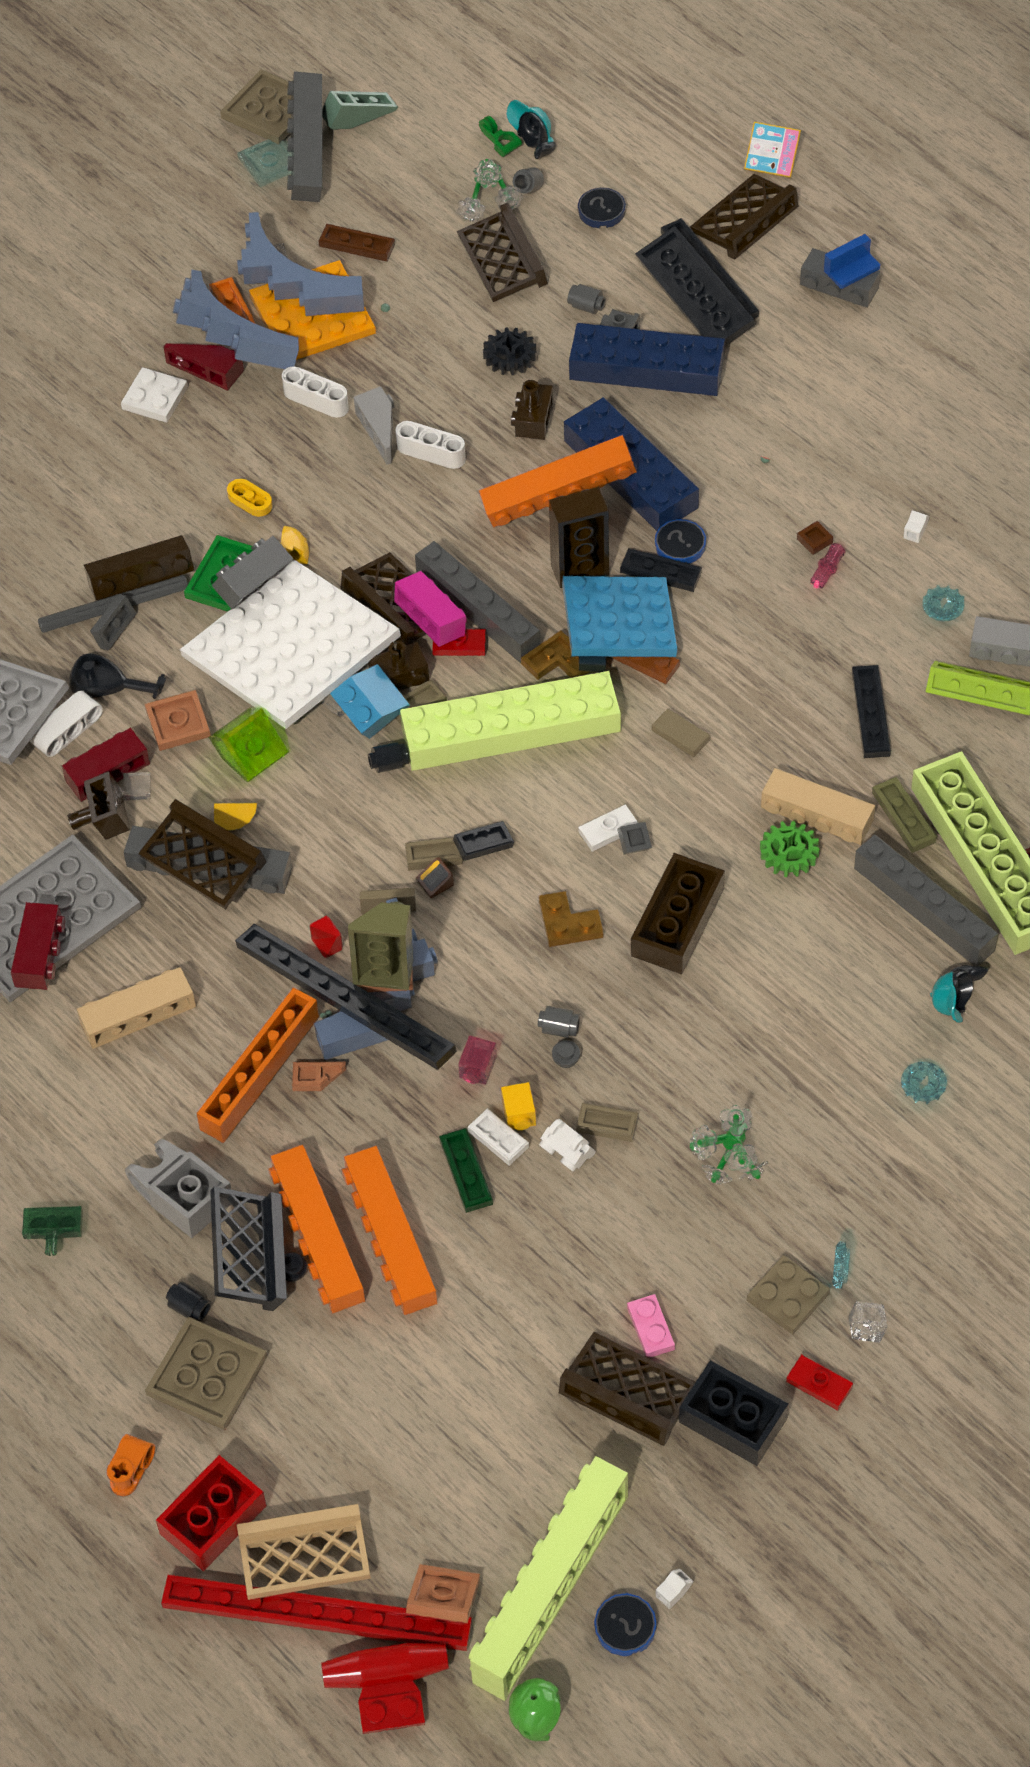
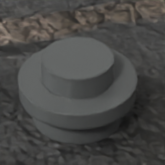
M572 1041L558 1042L552 1049L553 1061L562 1068H570L579 1061L580 1049Z

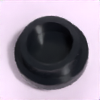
M297 1253L285 1254L286 1281L294 1282L300 1280L307 1272L306 1260Z

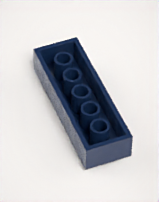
M577 323L569 357V380L717 396L724 362L725 339Z
M604 397L564 421V441L576 453L623 435L637 472L625 479H618L608 484L656 531L665 523L682 519L699 508V488Z

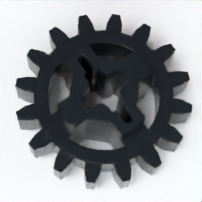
M505 327V332L501 333L497 329L495 330L496 336L489 334L488 341H484L483 359H486V366L492 365L493 372L500 369L501 375H504L506 371H510V374L513 376L516 370L524 373V367L531 368L532 361H536V343H534L533 336L527 337V331L518 333V328L509 331V328Z

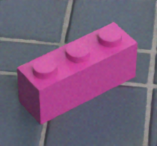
M422 571L395 582L394 602L439 647L465 635L467 618L464 611L459 609L450 600L449 596L444 594L435 585L434 581L429 579Z

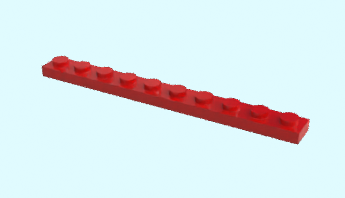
M169 1574L167 1575L161 1602L162 1608L405 1643L445 1644L447 1649L467 1651L472 1626V1617H469L468 1623L453 1622L445 1619L406 1613V1608L296 1592L248 1600L246 1585Z

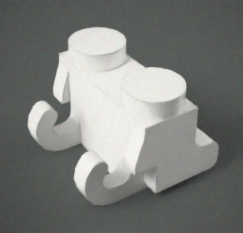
M560 1119L555 1120L550 1127H547L540 1138L542 1141L539 1145L551 1155L557 1151L563 1156L560 1162L573 1172L576 1168L579 1169L586 1159L592 1158L596 1152L589 1146V1142Z

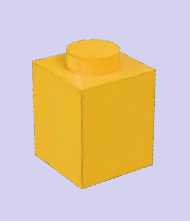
M529 1082L501 1087L502 1104L507 1125L516 1130H525L530 1126H536L535 1107Z

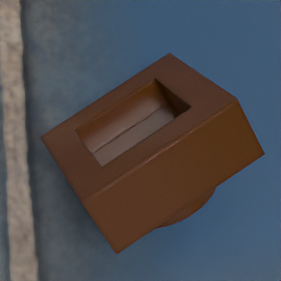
M816 521L797 533V540L814 555L833 543V536Z

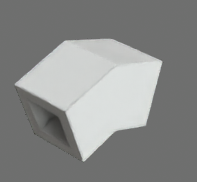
M912 510L904 528V539L919 543L930 516Z
M681 1569L673 1570L656 1589V1597L668 1609H671L684 1596L694 1581Z

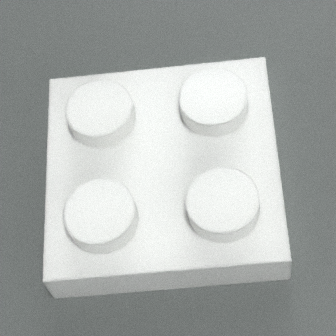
M142 367L121 402L122 409L167 423L188 388L187 380Z

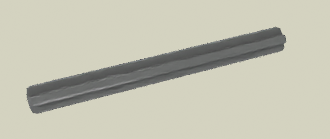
M180 575L123 592L120 595H126L130 604L134 606L183 591L188 586V582L184 575ZM117 595L38 619L41 632L45 633L101 616Z

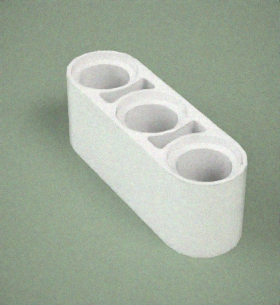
M295 366L288 367L283 371L284 395L288 399L335 418L345 416L348 413L347 389L344 386Z
M403 421L396 426L397 449L401 453L452 469L460 468L465 464V443L462 437L412 421Z
M78 691L48 715L29 742L47 757H53L100 718L103 707L84 691Z

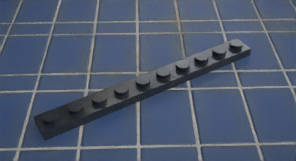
M253 924L235 940L238 949L436 1070L440 1069L457 1052L455 1044L359 986L354 985L349 980L258 925Z

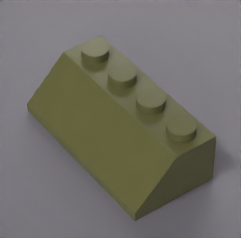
M381 902L348 926L353 984L409 990L414 961L410 905H404L401 902Z

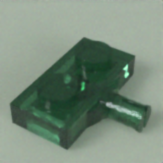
M82 1206L24 1208L23 1238L46 1240L45 1255L51 1256L52 1252V1256H55L57 1254L58 1239L82 1237Z

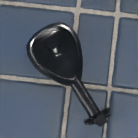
M91 653L83 654L75 661L69 676L71 691L74 694L78 691H84L91 698L111 695L126 688L153 693V699H156L158 694H161L166 682L165 674H161L158 677L156 684L126 678L124 673L113 662L103 656Z

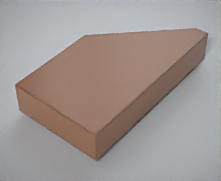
M293 1062V1091H322L346 1070V1062Z

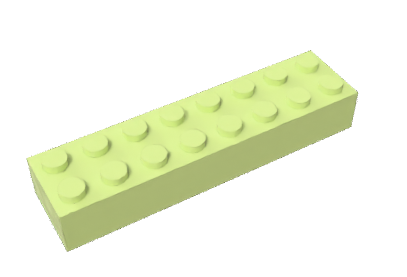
M609 671L400 710L402 731L412 771L621 732V713Z
M958 752L913 770L912 791L1014 955L1029 950L1030 858L963 752Z
M595 1456L590 1465L585 1464L581 1470L578 1486L575 1490L571 1488L568 1491L563 1502L565 1507L560 1515L556 1513L552 1517L548 1525V1535L544 1540L539 1539L532 1552L534 1557L529 1566L523 1565L516 1579L518 1584L513 1591H507L501 1602L502 1610L499 1615L491 1617L485 1628L486 1636L481 1643H475L469 1654L472 1683L504 1701L507 1699L628 1498V1473Z

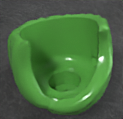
M533 1678L524 1681L513 1690L509 1698V1718L515 1729L524 1738L532 1741H549L550 1736L548 1734L556 1726L561 1713V1699L558 1694V1688L550 1681Z

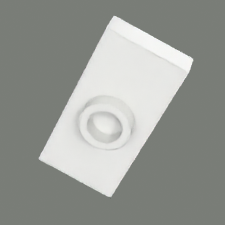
M625 804L578 827V831L593 852L618 840L617 828L638 822Z
M488 1108L468 1126L470 1134L509 1166L529 1148L528 1141Z

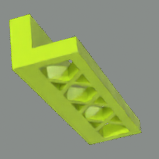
M934 661L932 664L925 692L1030 716L1029 681Z

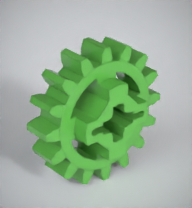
M792 821L790 826H786L784 822H781L780 828L772 825L770 833L764 832L763 840L760 841V858L765 860L766 868L774 867V874L784 871V877H787L789 872H793L795 877H798L799 870L808 873L809 865H816V858L819 857V840L814 838L813 830L805 831V824L798 828L795 827V821Z

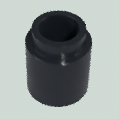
M393 742L372 747L371 753H368L370 768L375 769L377 773L403 768V765L409 764L406 745Z
M183 1281L178 1285L173 1284L166 1295L169 1308L186 1318L190 1317L199 1322L206 1317L212 1304L207 1299L206 1294Z

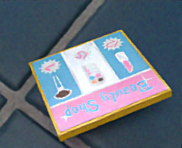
M754 122L744 170L791 178L801 130Z

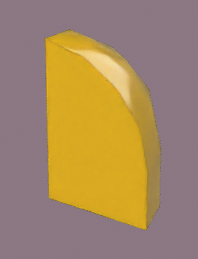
M284 526L280 544L292 556L293 560L300 564H308L309 547L306 538L297 529Z
M214 803V822L226 830L240 829L248 824L255 815L257 803Z

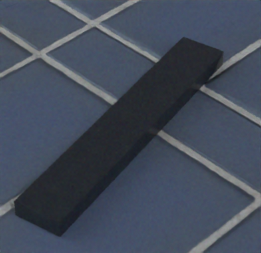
M682 218L661 227V234H664L675 226L752 318L759 317L757 307Z

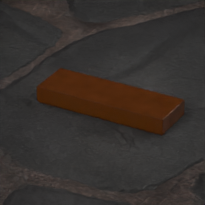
M326 224L318 240L319 247L388 262L395 246V239L331 224Z

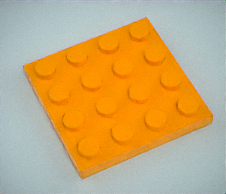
M340 260L311 269L323 274L348 276ZM268 284L249 290L250 298L267 329L298 337L299 351L296 360L376 334V327L365 306L364 311L306 316L305 306L299 305V298L275 300L274 290L269 291Z

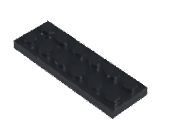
M675 226L635 253L638 261L701 336L725 339L726 346L756 325L752 316Z

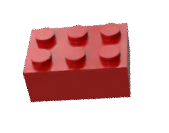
M218 1455L156 1519L159 1534L204 1572L238 1537L237 1524L252 1522L267 1506L264 1491L223 1457Z

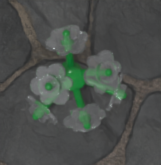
M733 1105L730 1110L724 1109L720 1112L721 1127L724 1131H727L726 1134L717 1135L715 1131L709 1130L707 1125H702L700 1128L693 1130V1138H690V1149L693 1155L697 1154L699 1160H705L711 1156V1153H715L717 1151V1144L723 1143V1146L726 1148L717 1168L711 1165H702L701 1167L707 1173V1179L712 1183L721 1185L722 1182L726 1184L732 1182L733 1179L723 1171L726 1162H728L730 1170L738 1169L741 1173H745L739 1177L740 1180L747 1176L750 1181L755 1178L760 1179V1175L765 1173L763 1167L769 1164L768 1161L755 1166L754 1164L758 1161L755 1155V1147L751 1144L743 1146L746 1140L745 1133L752 1126L750 1121L752 1113L749 1109H740L738 1105Z

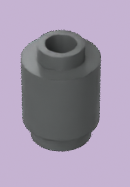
M535 167L521 169L514 174L513 186L518 192L523 194L538 191L543 186L544 176Z
M582 284L578 286L572 285L567 298V303L571 304L573 308L596 314L598 310L602 311L606 301L602 290Z
M547 1006L545 1011H540L538 1027L542 1028L543 1034L565 1038L577 1036L580 1014H575L574 1010Z

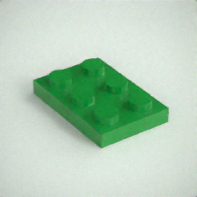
M216 535L184 591L185 598L228 612L231 610L212 585L218 579L216 574L226 565L230 568L234 566L235 563L233 561L243 552L251 553L253 551L251 549L252 546Z

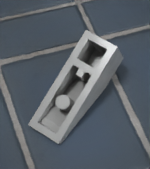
M380 386L355 396L354 407L356 416L388 465L392 462V409L395 406L392 397L389 394L386 395Z

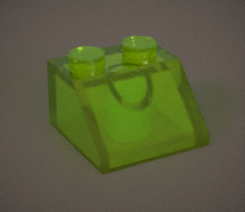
M248 708L209 736L210 741L222 760L246 782L255 778L289 753L262 708Z

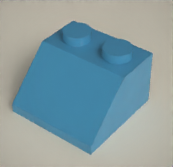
M378 664L350 676L330 693L360 733L369 739L400 714L401 709H406L410 706Z

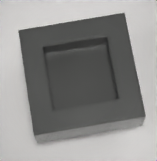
M646 822L617 828L623 855L652 848Z

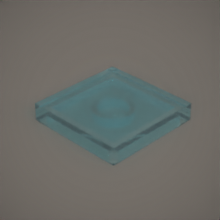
M268 139L237 152L238 159L259 187L291 174V171H287V158L291 156V152H287V144L283 140L278 145Z

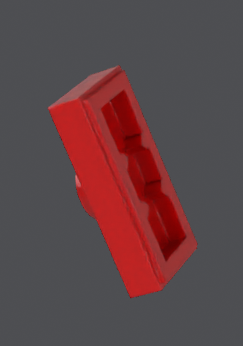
M465 629L464 636L440 647L433 641V656H485L486 629Z
M802 1354L786 1377L787 1383L837 1411L853 1388L851 1381Z

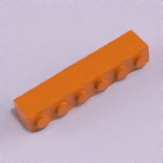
M621 435L481 489L479 493L486 514L494 528L549 507L550 499L574 494L586 489L602 488L610 482L625 479L637 471L625 439Z
M294 987L197 1112L199 1128L202 1132L222 1143L226 1141L319 1018L316 999Z
M300 1145L272 1155V1167L268 1168L271 1180L274 1185L279 1183L281 1191L278 1194H281L282 1207H288L291 1213L288 1216L293 1232L298 1231L301 1239L297 1240L303 1257L309 1256L311 1263L307 1265L312 1280L318 1279L321 1288L317 1290L322 1304H328L333 1314L365 1302L363 1286L304 1146Z
M377 1145L344 1156L345 1168L341 1169L346 1185L351 1184L354 1192L351 1193L355 1208L362 1209L364 1216L360 1218L365 1233L371 1232L374 1240L370 1241L375 1257H381L383 1265H380V1269L385 1282L391 1281L393 1286L390 1294L395 1307L401 1306L403 1314L407 1315L437 1304L436 1289Z

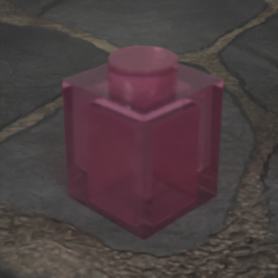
M469 1036L458 1063L459 1078L464 1079L468 1083L486 1085L497 1058L496 1043Z

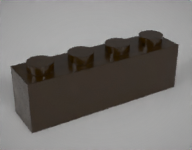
M182 535L84 564L88 584L95 600L195 571L190 549Z

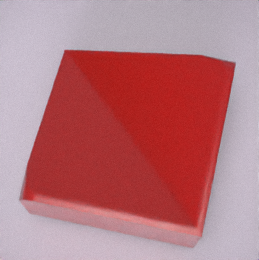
M327 915L310 924L311 940L324 958H328L342 950L341 933Z

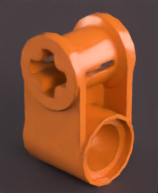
M125 1434L122 1437L117 1451L107 1467V1476L113 1493L118 1496H128L136 1490L145 1470L153 1460L155 1454V1445L153 1443L129 1434Z

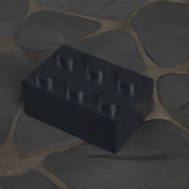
M710 1360L679 1407V1423L758 1466L788 1418L789 1403Z

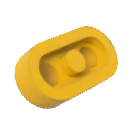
M235 479L227 486V495L230 502L251 515L262 517L271 512L273 506L270 494L248 480Z

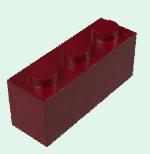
M130 727L123 732L115 734L107 741L93 746L87 752L69 759L61 766L66 783L82 802L87 799L84 781L109 772L117 783L148 766L150 761L147 748Z
M26 902L11 969L14 987L48 990L50 979L53 980L55 977L54 957L59 956L60 953L59 933L64 932L65 916H61L59 905Z

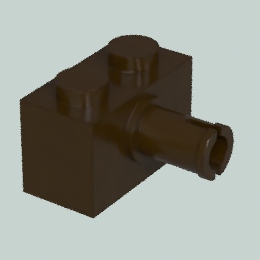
M535 380L523 382L521 392L516 393L515 407H518L517 411H513L511 416V426H515V437L545 440L553 406V385L538 384Z
M396 641V648H394V643L391 642L389 651L376 655L368 662L369 668L378 664L399 691L412 686H419L430 680L428 663L417 642L405 645L402 641Z
M106 772L84 781L89 806L67 815L72 829L76 830L93 823L105 840L129 831L122 790L111 774Z

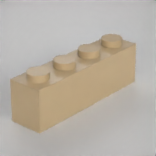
M774 768L766 783L761 797V808L766 809L772 814L785 816L796 823L809 825L820 832L830 833L841 837L847 842H854L859 845L862 844L874 821L875 805Z
M181 967L174 970L164 971L161 975L152 979L139 981L134 986L122 991L112 992L109 996L100 1000L87 1002L82 1007L77 1008V1013L91 1048L94 1049L196 1007L193 991Z

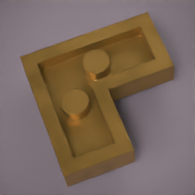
M561 630L521 657V665L537 680L556 667H560L570 678L584 676L590 672L578 671V656H571L569 637Z
M566 891L539 895V904L549 947L603 938V929L598 909L571 914Z

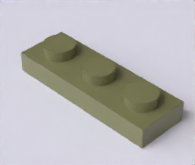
M897 777L872 787V794L911 853L936 843V835Z

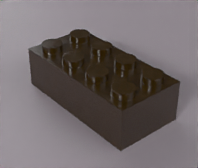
M600 488L586 489L574 494L550 499L551 567L559 587L563 588V576H609V510Z
M673 853L631 937V957L682 975L724 890L725 870Z

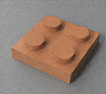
M196 690L145 704L146 713L159 751L211 737Z
M420 1564L407 1601L406 1613L468 1623L480 1583V1574Z

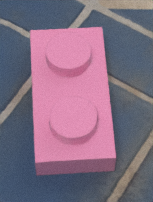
M655 1294L628 1302L627 1309L645 1356L651 1358L675 1350L674 1341Z

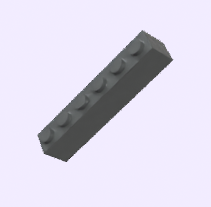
M294 71L293 80L288 81L287 95H291V100L288 99L287 114H291V118H288L287 133H291V137H288L287 152H291V156L287 158V171H291V175L287 177V190H291V200L320 202L322 192V74Z
M433 541L415 554L416 573L422 571L429 579H432L435 585L444 594H447L459 609L464 611L469 620L480 629H486V634L518 662L521 663V657L540 645V630L438 543Z
M132 825L124 849L126 866L136 871L147 870L161 875H169L141 858L138 854L156 829ZM167 831L168 837L180 834ZM200 837L187 839L189 850L204 847L203 839ZM183 840L169 843L170 854L185 851ZM165 845L154 846L149 854L153 857L166 855ZM254 846L262 851L266 864L261 870H255L242 889L252 888L271 894H285L292 870L290 852ZM223 851L209 852L210 863L225 860ZM205 853L190 856L191 867L206 864ZM186 857L171 860L174 870L187 868ZM243 863L230 865L232 876L243 874L248 866ZM226 866L211 869L213 880L228 877ZM207 870L192 873L193 880L209 881Z
M875 834L856 850L854 864L856 871L971 964L979 966L995 952L998 933Z

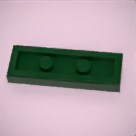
M464 1128L439 1136L441 1147L465 1213L493 1205L492 1196L467 1129Z

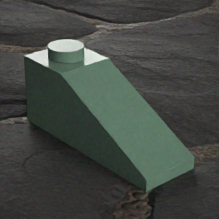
M330 91L322 108V118L331 129H351L394 112L398 106L387 92Z

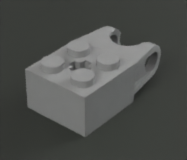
M160 1139L154 1144L155 1152L162 1160L160 1165L154 1168H143L139 1165L130 1164L125 1168V1173L134 1188L155 1210L189 1237L193 1238L212 1221L210 1190L214 1186L231 1190V1184L191 1151L187 1153L170 1142ZM220 1197V1204L224 1209L228 1208L231 1205L229 1200Z

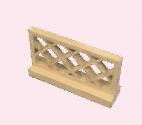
M358 1504L237 1524L248 1600L371 1579ZM356 1531L357 1539L351 1547L338 1540L342 1533ZM314 1537H322L328 1541L320 1552L308 1546V1543ZM291 1542L298 1546L289 1558L277 1551L282 1543ZM333 1545L346 1552L337 1564L325 1557ZM358 1546H359L360 1554L355 1551V1550L358 1548ZM261 1547L267 1553L257 1563L248 1557L247 1549ZM303 1550L315 1557L307 1569L295 1562ZM272 1555L284 1562V1565L276 1574L264 1567ZM352 1556L362 1562L363 1570L349 1572L343 1568V1565ZM320 1561L332 1568L328 1576L318 1577L312 1573ZM249 1565L254 1568V1569L251 1571V1573H250V1567H249ZM289 1567L302 1574L296 1582L289 1583L281 1578ZM259 1572L272 1579L266 1587L255 1589L252 1587V1580Z

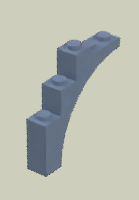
M259 212L249 213V223H245L246 238H250V241H246V249L241 250L242 260H237L238 274L243 275L244 284L268 283L269 291L274 290L275 300L299 298V305L305 306L306 316L364 311L361 276L323 274L306 269L290 261L277 251L267 239L261 226Z
M191 270L190 278H185L180 299L175 298L173 313L176 314L177 324L202 328V331H205V341L231 346V349H235V359L281 369L295 366L299 351L298 337L264 328L229 310L207 289L201 271Z
M394 898L387 900L386 903L398 902V900ZM412 929L414 960L412 971L414 982L434 976V964L438 963L434 948H428L425 938L418 940L415 930ZM414 989L407 991L369 992L399 1011L412 1008L411 996L415 995ZM341 1011L314 1023L316 1038L324 1060L387 1041L386 1038Z

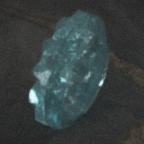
M937 585L933 590L928 589L927 594L923 596V609L929 617L935 620H954L964 610V596L959 594L958 589H950L949 585L945 588ZM942 598H946L947 602L941 608L940 601H942Z
M913 1063L902 1074L901 1087L905 1091L906 1097L910 1096L914 1099L915 1103L924 1101L928 1104L935 1099L938 1101L940 1096L946 1091V1075L940 1067L933 1063ZM928 1076V1085L920 1090L919 1082H922Z
M838 1242L835 1249L832 1284L835 1288L842 1289L843 1283L847 1284L850 1248H846L847 1242Z

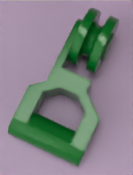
M486 116L479 121L482 133L494 143V150L500 156L504 157L522 146V141L514 132L503 131L502 129L498 131V126L491 116ZM502 140H509V141H510L509 143L505 144L504 146L500 143V141H502Z

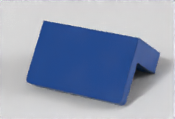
M863 234L825 254L824 272L840 289L880 270V263L870 254L871 239L866 234Z

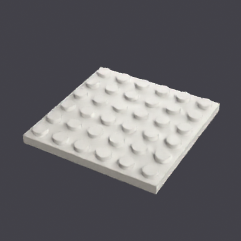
M292 560L263 586L216 620L182 647L180 651L182 657L287 729L345 680L366 665L373 657L387 648L391 642L398 639L401 634L399 628L296 560Z

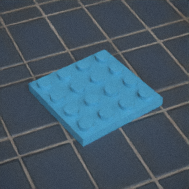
M563 576L562 587L571 656L676 657L677 644L666 577Z

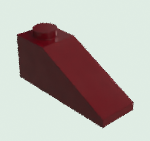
M166 343L163 346L167 364L227 391L244 372L243 361L235 359V350H230L221 345Z

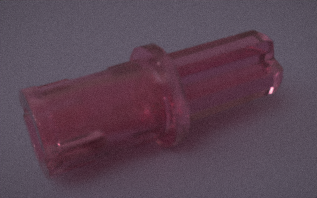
M831 544L824 558L818 561V568L810 579V583L814 588L822 589L830 576L836 573L837 565L845 554V549L840 544Z

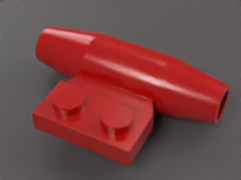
M404 1643L364 1649L321 1662L324 1688L362 1689L358 1705L363 1734L425 1725L421 1691L413 1681L449 1669L446 1645L439 1643Z

